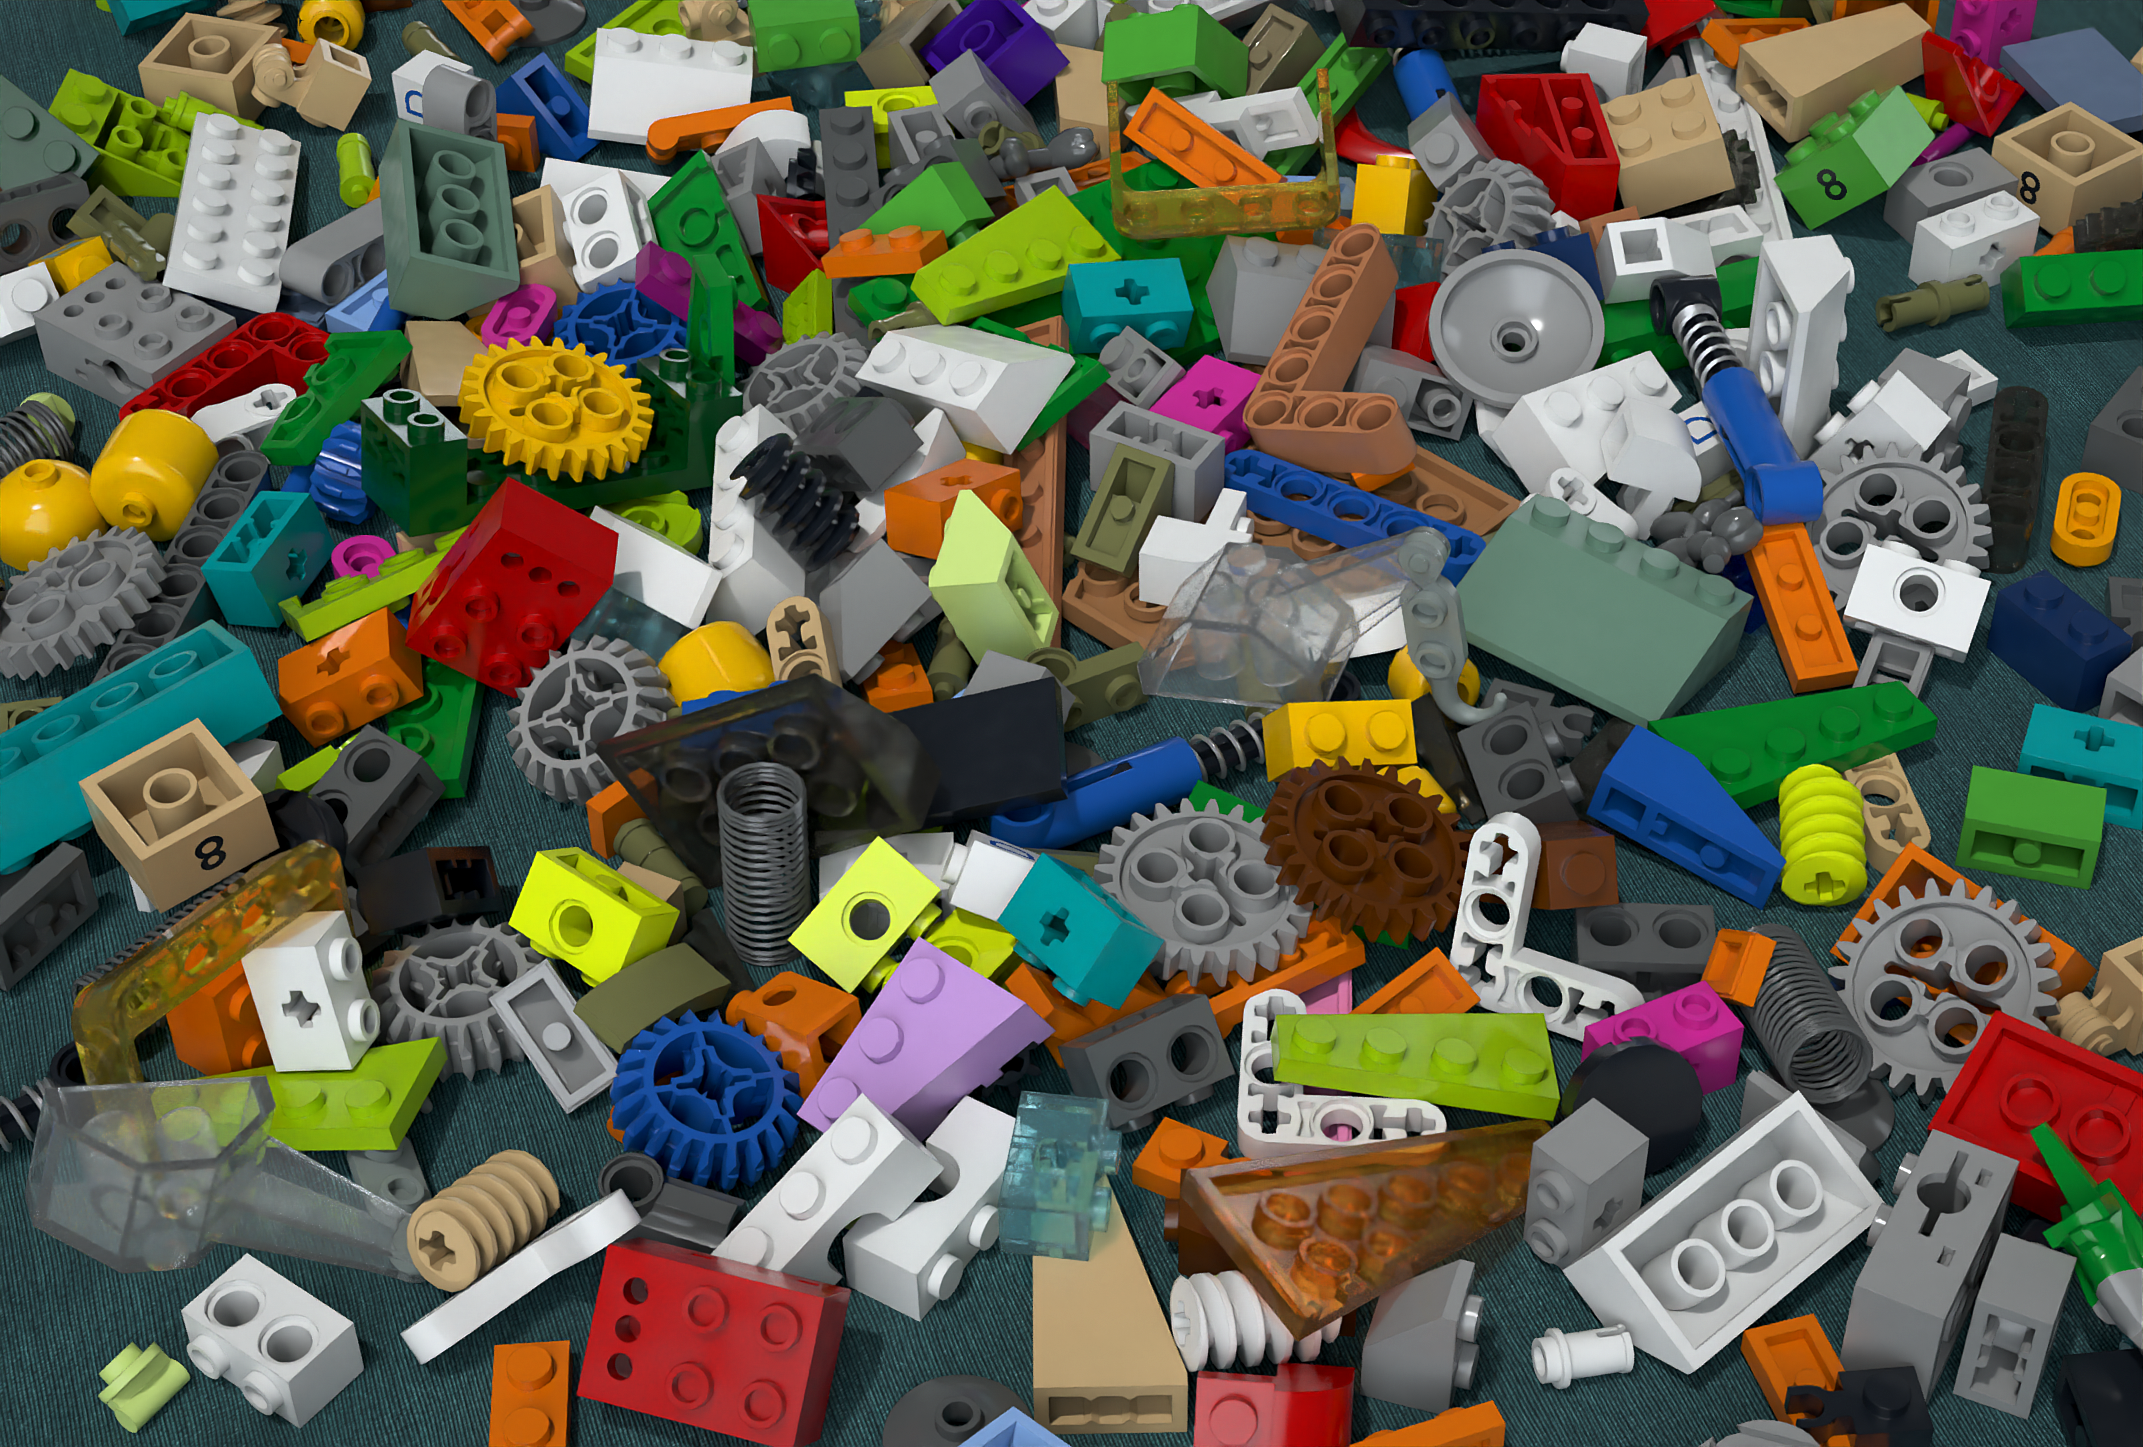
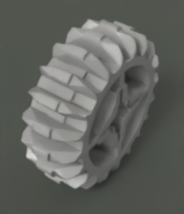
M1496 157L1489 163L1478 160L1474 164L1471 173H1458L1457 182L1453 186L1444 187L1445 194L1439 202H1432L1435 210L1431 218L1422 222L1427 229V233L1418 241L1419 246L1424 250L1418 262L1425 268V279L1429 282L1436 281L1442 284L1460 265L1481 255V248L1511 240L1515 241L1516 249L1537 245L1535 234L1551 230L1557 224L1550 215L1556 204L1549 198V188L1544 185L1540 178L1533 175L1531 170L1519 163L1514 164L1511 161H1502Z
M825 330L819 332L813 339L804 334L794 344L788 345L784 342L781 350L774 354H765V361L759 366H752L748 369L749 378L736 384V389L743 394V415L760 403L798 436L838 397H854L862 389L863 386L855 376L870 354L864 346H861L856 338L849 339L844 332L835 333L831 336Z
M595 634L588 646L583 641L571 638L566 655L549 649L550 664L544 669L529 666L534 680L529 687L515 688L518 698L522 701V705L507 711L510 722L516 727L505 736L509 740L510 746L516 750L511 758L515 761L517 768L525 773V776L528 777V782L540 792L545 791L547 795L557 802H563L567 805L570 801H573L578 806L586 807L588 800L634 769L643 775L655 776L650 762L655 755H662L664 742L661 739L665 736L666 727L670 720L669 715L666 713L670 709L679 706L675 702L674 696L667 691L671 685L667 675L655 665L656 661L645 651H639L629 642L616 638L611 643L607 638ZM622 683L626 685L627 690L615 694L611 689L604 691L603 685ZM567 748L573 752L580 751L581 759L560 760L558 751Z
M483 916L473 925H461L454 918L451 927L439 930L427 924L425 935L421 938L403 935L400 950L384 952L382 967L372 971L373 981L369 994L371 999L376 1002L380 1012L381 1033L376 1039L380 1041L381 1046L440 1036L448 1057L438 1075L442 1083L453 1073L461 1072L472 1082L475 1072L486 1068L499 1075L504 1060L524 1062L525 1052L488 998L502 990L501 985L506 987L548 958L530 946L531 939L522 933L515 934L511 926L508 925V921L490 928ZM418 1006L426 1010L421 1012L415 1008Z

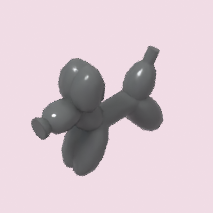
M1078 126L1066 129L1053 137L1046 148L1027 150L1021 139L1017 137L1006 138L1001 143L1000 155L992 158L989 162L1000 183H1005L1013 178L1026 176L1028 172L1047 171L1065 166L1067 171L1083 167L1094 158L1098 148L1093 141L1094 135L1092 130Z
M1735 489L1725 498H1714L1703 502L1695 509L1693 514L1685 511L1667 512L1653 521L1649 531L1651 536L1658 541V547L1656 548L1673 553L1678 557L1679 561L1697 569L1699 562H1703V567L1707 572L1716 574L1723 570L1730 561L1731 556L1743 555L1756 547L1764 535V527L1750 508L1746 506L1733 507L1743 499L1740 492Z

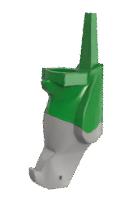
M2044 1122L2032 1129L2030 1133L2068 1203L2060 1207L2062 1221L2042 1233L2053 1249L2064 1247L2070 1256L2077 1258L2075 1271L2085 1298L2095 1314L2106 1324L2117 1325L2136 1344L2143 1355V1221L2111 1179L2108 1178L2098 1184L2049 1124Z

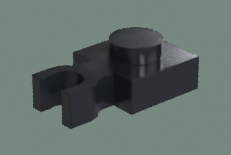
M1914 1366L1841 1371L1837 1374L1834 1391H1827L1814 1385L1789 1386L1787 1388L1784 1403L1786 1415L1801 1412L1814 1415L1816 1417L1814 1419H1797L1796 1427L1810 1434L1819 1445L1827 1442L1832 1436L1847 1435L1850 1447H1930L1934 1427Z

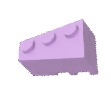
M918 936L796 1115L824 1134L863 1093L900 1121L922 1142L939 1127L949 1115L948 1111L959 1103L965 1095L970 1094L980 1084L986 1088L1004 1074L1000 1069L1032 1041L1039 1045L1056 1030L1027 1003Z

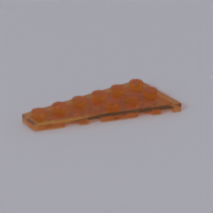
M1531 1119L1188 1169L1179 1194L1298 1342L1525 1213L1533 1143L1552 1128L1544 1120Z

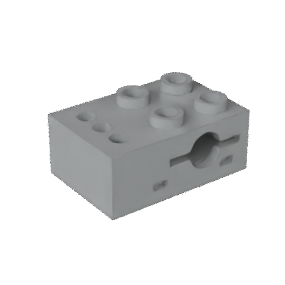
M118 261L33 315L46 369L120 407H123L128 401L237 330L235 317L177 289L163 286L162 282L158 280L145 281L139 276V273L134 272L129 266Z
M1932 1129L1919 1156L1910 1152L1906 1153L1898 1170L1892 1191L1894 1195L1899 1197L1894 1207L1881 1203L1868 1234L1867 1245L1873 1247L1854 1286L1839 1359L1845 1371L1914 1366L1926 1405L1928 1404L1979 1293V1279L1988 1268L2000 1234L2003 1231L2020 1161Z

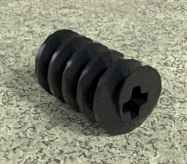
M778 433L768 437L746 455L731 473L730 480H736L742 476L746 478L747 481L738 495L743 502L759 494L764 498L755 512L759 520L775 512L780 515L772 529V534L776 538L792 530L797 533L788 548L792 555H796L809 547L811 548L813 553L804 566L811 573L838 557L852 543L861 527L858 524L860 513L853 505H842L843 494L837 487L825 488L827 481L825 474L820 469L808 470L810 458L804 451L791 453L794 441L787 433Z

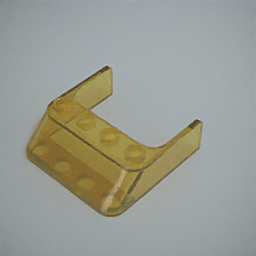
M1328 68L1316 69L1317 123L1322 168L1315 179L1304 182L1142 192L1132 190L1125 184L1123 179L1118 82H1106L1112 218L1116 231L1122 237L1132 241L1144 242L1222 237L1227 235L1316 231L1330 225L1340 215L1341 195Z
M320 839L309 840L254 865L245 875L210 900L201 903L192 913L154 940L141 946L136 953L97 981L85 986L74 1001L71 1015V1030L103 1143L154 1185L160 1184L169 1177L134 1040L139 1033L305 912L345 911L352 937L356 939L341 857L335 848Z

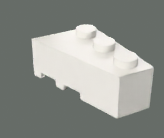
M1647 351L1521 396L1491 437L1530 494L1543 491L1547 478L1558 468L1564 467L1579 471L1597 488L1608 477L1600 440L1626 396L1671 410L1681 399L1682 395L1652 352ZM1568 487L1564 491V495L1562 496V498L1564 499L1568 494H1570L1573 491V488Z

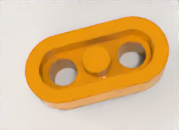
M2088 472L2072 474L2062 481L2055 509L2050 547L2054 554L2067 564L2075 567H2089L2101 564L2110 557L2116 535L2121 502V490L2114 481L2103 475Z

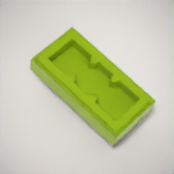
M817 268L814 271L812 270L783 302V343L785 342L788 345L794 344L804 334L813 339L819 332L825 330L832 336L834 329V320H832V279H826L825 273Z

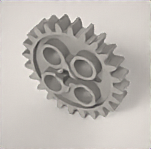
M1890 442L1884 458H1877L1874 451L1868 445L1864 446L1863 462L1857 465L1845 454L1840 456L1842 472L1839 475H1835L1823 468L1819 470L1823 484V510L1817 521L1804 522L1841 623L1843 622L1844 612L1867 544L1881 547L1883 541H1880L1879 537L1915 548L1920 552L1918 556L1920 560L1926 561L1922 557L1938 559L1933 564L1939 566L1943 565L1944 560L1950 559L1967 563L1978 569L1989 568L1988 551L1983 549L1993 545L1992 528L1985 526L1991 522L1988 504H1979L1982 500V495L1978 483L1965 486L1967 477L1965 468L1962 465L1946 473L1947 464L1944 453H1938L1926 463L1923 460L1921 445L1916 444L1908 457L1905 458L1899 457L1896 443ZM1887 494L1894 497L1883 506L1867 504L1872 497ZM1847 513H1851V514H1853V515L1859 517V519H1856V518H1853V517H1850V516H1847V517H1843V516H1844L1845 514H1847ZM1930 521H1941L1948 524L1937 533H1925L1919 530ZM1854 542L1861 545L1856 552L1849 555H1839L1833 552L1839 545ZM1911 584L1900 592V599L1904 606L1915 612L1926 611L1936 603L1932 590L1922 584Z
M114 526L103 536L99 529H95L86 541H80L75 536L70 540L67 548L59 551L56 547L50 548L46 560L43 562L31 560L28 563L29 572L24 576L16 575L8 579L12 587L9 590L0 591V600L3 602L0 607V671H2L6 678L9 679L18 673L22 680H26L36 670L42 677H46L55 665L59 663L65 670L70 669L75 657L83 654L88 659L92 658L95 653V646L101 642L112 645L116 642V637L114 636L116 631L133 628L136 625L131 617L134 614L143 613L152 608L146 599L160 594L162 589L158 583L167 578V574L163 569L167 563L146 532L143 531L139 534L135 527L132 526L122 532L119 526Z
M1184 798L1181 801L1180 812L1172 814L1163 804L1157 803L1155 804L1153 821L1135 812L1131 815L1130 830L1116 826L1112 832L1111 845L1102 844L1100 847L1099 861L1094 867L1093 879L1165 940L1150 964L1154 961L1163 963L1162 979L1169 980L1178 969L1187 971L1191 986H1197L1202 973H1212L1217 984L1220 987H1225L1228 971L1236 970L1243 979L1250 982L1254 978L1256 962L1272 972L1277 970L1279 954L1293 955L1296 952L1298 938H1306L1314 902L1296 905L1293 901L1299 888L1296 885L1281 886L1275 882L1282 867L1269 865L1264 861L1270 846L1260 842L1259 838L1266 825L1261 821L1263 816L1256 818L1251 823L1243 821L1244 811L1242 805L1238 804L1228 815L1219 814L1216 799H1210L1204 812H1195L1191 802Z
M1934 878L1927 880L1925 897L1915 900L1905 885L1900 886L1899 899L1901 906L1893 910L1880 899L1874 900L1875 911L1880 919L1871 924L1855 917L1851 922L1861 937L1859 943L1838 941L1836 945L1841 955L1849 962V965L1828 968V975L1833 983L1845 988L1844 990L1837 991V993L1873 1048V1066L1869 1077L1880 1080L1891 1072L1889 1087L1894 1095L1898 1097L1903 1095L1912 1082L1916 1083L1918 1097L1923 1104L1928 1105L1934 1097L1937 1087H1943L1946 1094L1948 1093L1992 1018L1979 1012L1976 1007L1968 1002L1990 1008H2000L2001 1012L2050 1034L2048 1026L2039 1020V1017L2055 1016L2061 1013V1007L2057 999L2043 993L2062 986V980L2057 970L2042 968L2056 957L2050 943L2034 944L2042 934L2038 922L2033 918L2017 924L2022 911L2018 902L2014 899L2007 901L1995 910L1997 896L1991 886L1986 885L1974 900L1970 899L1969 889L1964 879L1959 878L1953 885L1949 896H1942ZM1931 935L1943 939L1941 947L1932 956L1922 959L1910 956L1912 946L1919 939ZM1997 961L2008 965L2004 977L1995 984L1982 985L1974 982L1976 972L1986 963ZM1896 965L1908 970L1911 975L1919 980L1897 974H1887L1886 970L1889 966ZM1921 981L1940 990H1945L1952 981L1964 1000L1948 992H1942L1934 1001L1928 988ZM1901 996L1913 1000L1911 1009L1902 1018L1892 1021L1880 1018L1881 1010L1889 1000ZM1969 1023L1978 1027L1974 1039L1964 1047L1953 1048L1944 1045L1945 1035L1957 1024Z

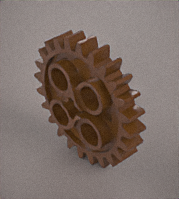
M1338 756L1332 770L1318 758L1314 760L1309 772L1297 766L1294 768L1289 781L1284 779L1280 781L1261 821L1266 825L1259 838L1260 842L1270 846L1264 858L1265 863L1282 867L1275 882L1281 886L1296 885L1299 888L1293 901L1296 905H1303L1312 901L1318 905L1319 908L1316 913V920L1321 923L1334 915L1340 918L1341 933L1344 935H1348L1354 925L1364 927L1369 942L1375 943L1381 930H1386L1396 945H1402L1409 931L1422 942L1426 941L1432 928L1443 933L1446 931L1452 918L1457 919L1469 853L1467 850L1473 836L1468 833L1454 831L1461 819L1459 813L1441 814L1438 807L1444 798L1443 796L1437 794L1425 798L1418 793L1422 780L1415 778L1404 785L1398 782L1397 768L1394 766H1390L1383 776L1375 773L1370 759L1364 758L1359 770H1353L1344 756Z

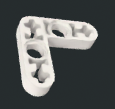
M1513 812L1497 814L1474 833L1470 843L1449 961L1480 997L1481 1001L1476 1006L1497 1013H1544L1547 1030L1583 1042L1585 1026L1608 1018V1012L1600 1008L1606 1001L1615 1004L1614 1012L1616 1015L1644 1004V998L1634 985L1623 979L1523 947L1541 853V838L1537 828L1528 818ZM1503 833L1509 837V848L1518 853L1505 863L1502 875L1492 874L1501 866L1503 857V846L1493 841ZM1490 893L1502 898L1507 904L1510 913L1508 924H1494L1483 916L1479 907L1481 894ZM1487 943L1496 944L1487 954L1486 972L1494 976L1488 983L1480 980V969L1472 965L1484 954ZM1533 977H1547L1559 986L1562 993L1561 1006L1555 1008L1547 1007L1534 997L1531 989ZM1579 1003L1585 1006V1008L1577 1015L1574 1013V1009Z
M1277 988L1255 995L1246 1002L1243 1013L1237 1111V1142L1239 1150L1245 1157L1255 1162L1264 1163L1266 1166L1397 1172L1426 1171L1436 1166L1442 1160L1446 1146L1447 1124L1445 1116L1438 1107L1427 1101L1398 1098L1304 1095V1085L1287 1082L1266 1084L1257 1080L1254 1076L1257 1071L1273 1067L1271 1040L1267 1041L1269 1020H1275L1276 1014H1307L1305 1003L1299 996L1290 991ZM1263 1110L1277 1111L1276 1133H1262ZM1343 1123L1355 1127L1361 1134L1353 1140L1339 1142L1326 1137L1322 1131L1330 1125ZM1374 1128L1383 1129L1382 1140H1374ZM1406 1132H1420L1421 1139H1407Z
M620 1188L572 1214L488 1271L483 1277L475 1280L465 1290L459 1291L401 1332L400 1335L420 1365H423L460 1341L546 1279L595 1254L640 1223L642 1219Z

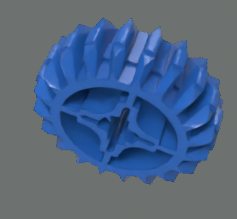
M619 277L615 285L608 287L598 282L596 292L592 294L578 292L576 305L563 306V316L560 320L553 322L554 331L553 338L551 339L553 344L556 337L561 338L565 349L573 350L579 343H583L586 347L585 355L590 357L605 352L607 354L605 362L607 366L624 364L627 366L624 379L636 378L637 359L659 356V353L665 349H685L687 322L635 289V282L625 283Z
M690 1009L680 1017L678 1025L667 1017L662 1016L660 1021L654 1025L652 1032L641 1029L639 1035L633 1039L631 1048L627 1049L625 1054H622L615 1071L617 1077L614 1078L610 1089V1104L615 1106L612 1113L613 1128L625 1131L622 1139L624 1152L644 1151L643 1154L654 1159L660 1167L667 1170L666 1176L676 1179L680 1177L691 1179L692 1184L705 1188L708 1181H714L724 1194H727L735 1187L737 1179L752 1187L756 1181L760 1180L764 1170L773 1173L774 1169L781 1164L788 1148H792L799 1132L797 1125L801 1119L796 1114L804 1101L802 1097L798 1096L800 1091L799 1074L782 1070L783 1060L781 1052H770L766 1048L764 1034L756 1037L748 1034L745 1018L734 1024L733 1027L722 1023L718 1009L708 1017L707 1022H700ZM682 1070L683 1076L671 1078L669 1085L654 1086L662 1077ZM745 1117H759V1121L753 1126L733 1133L731 1126L742 1124Z

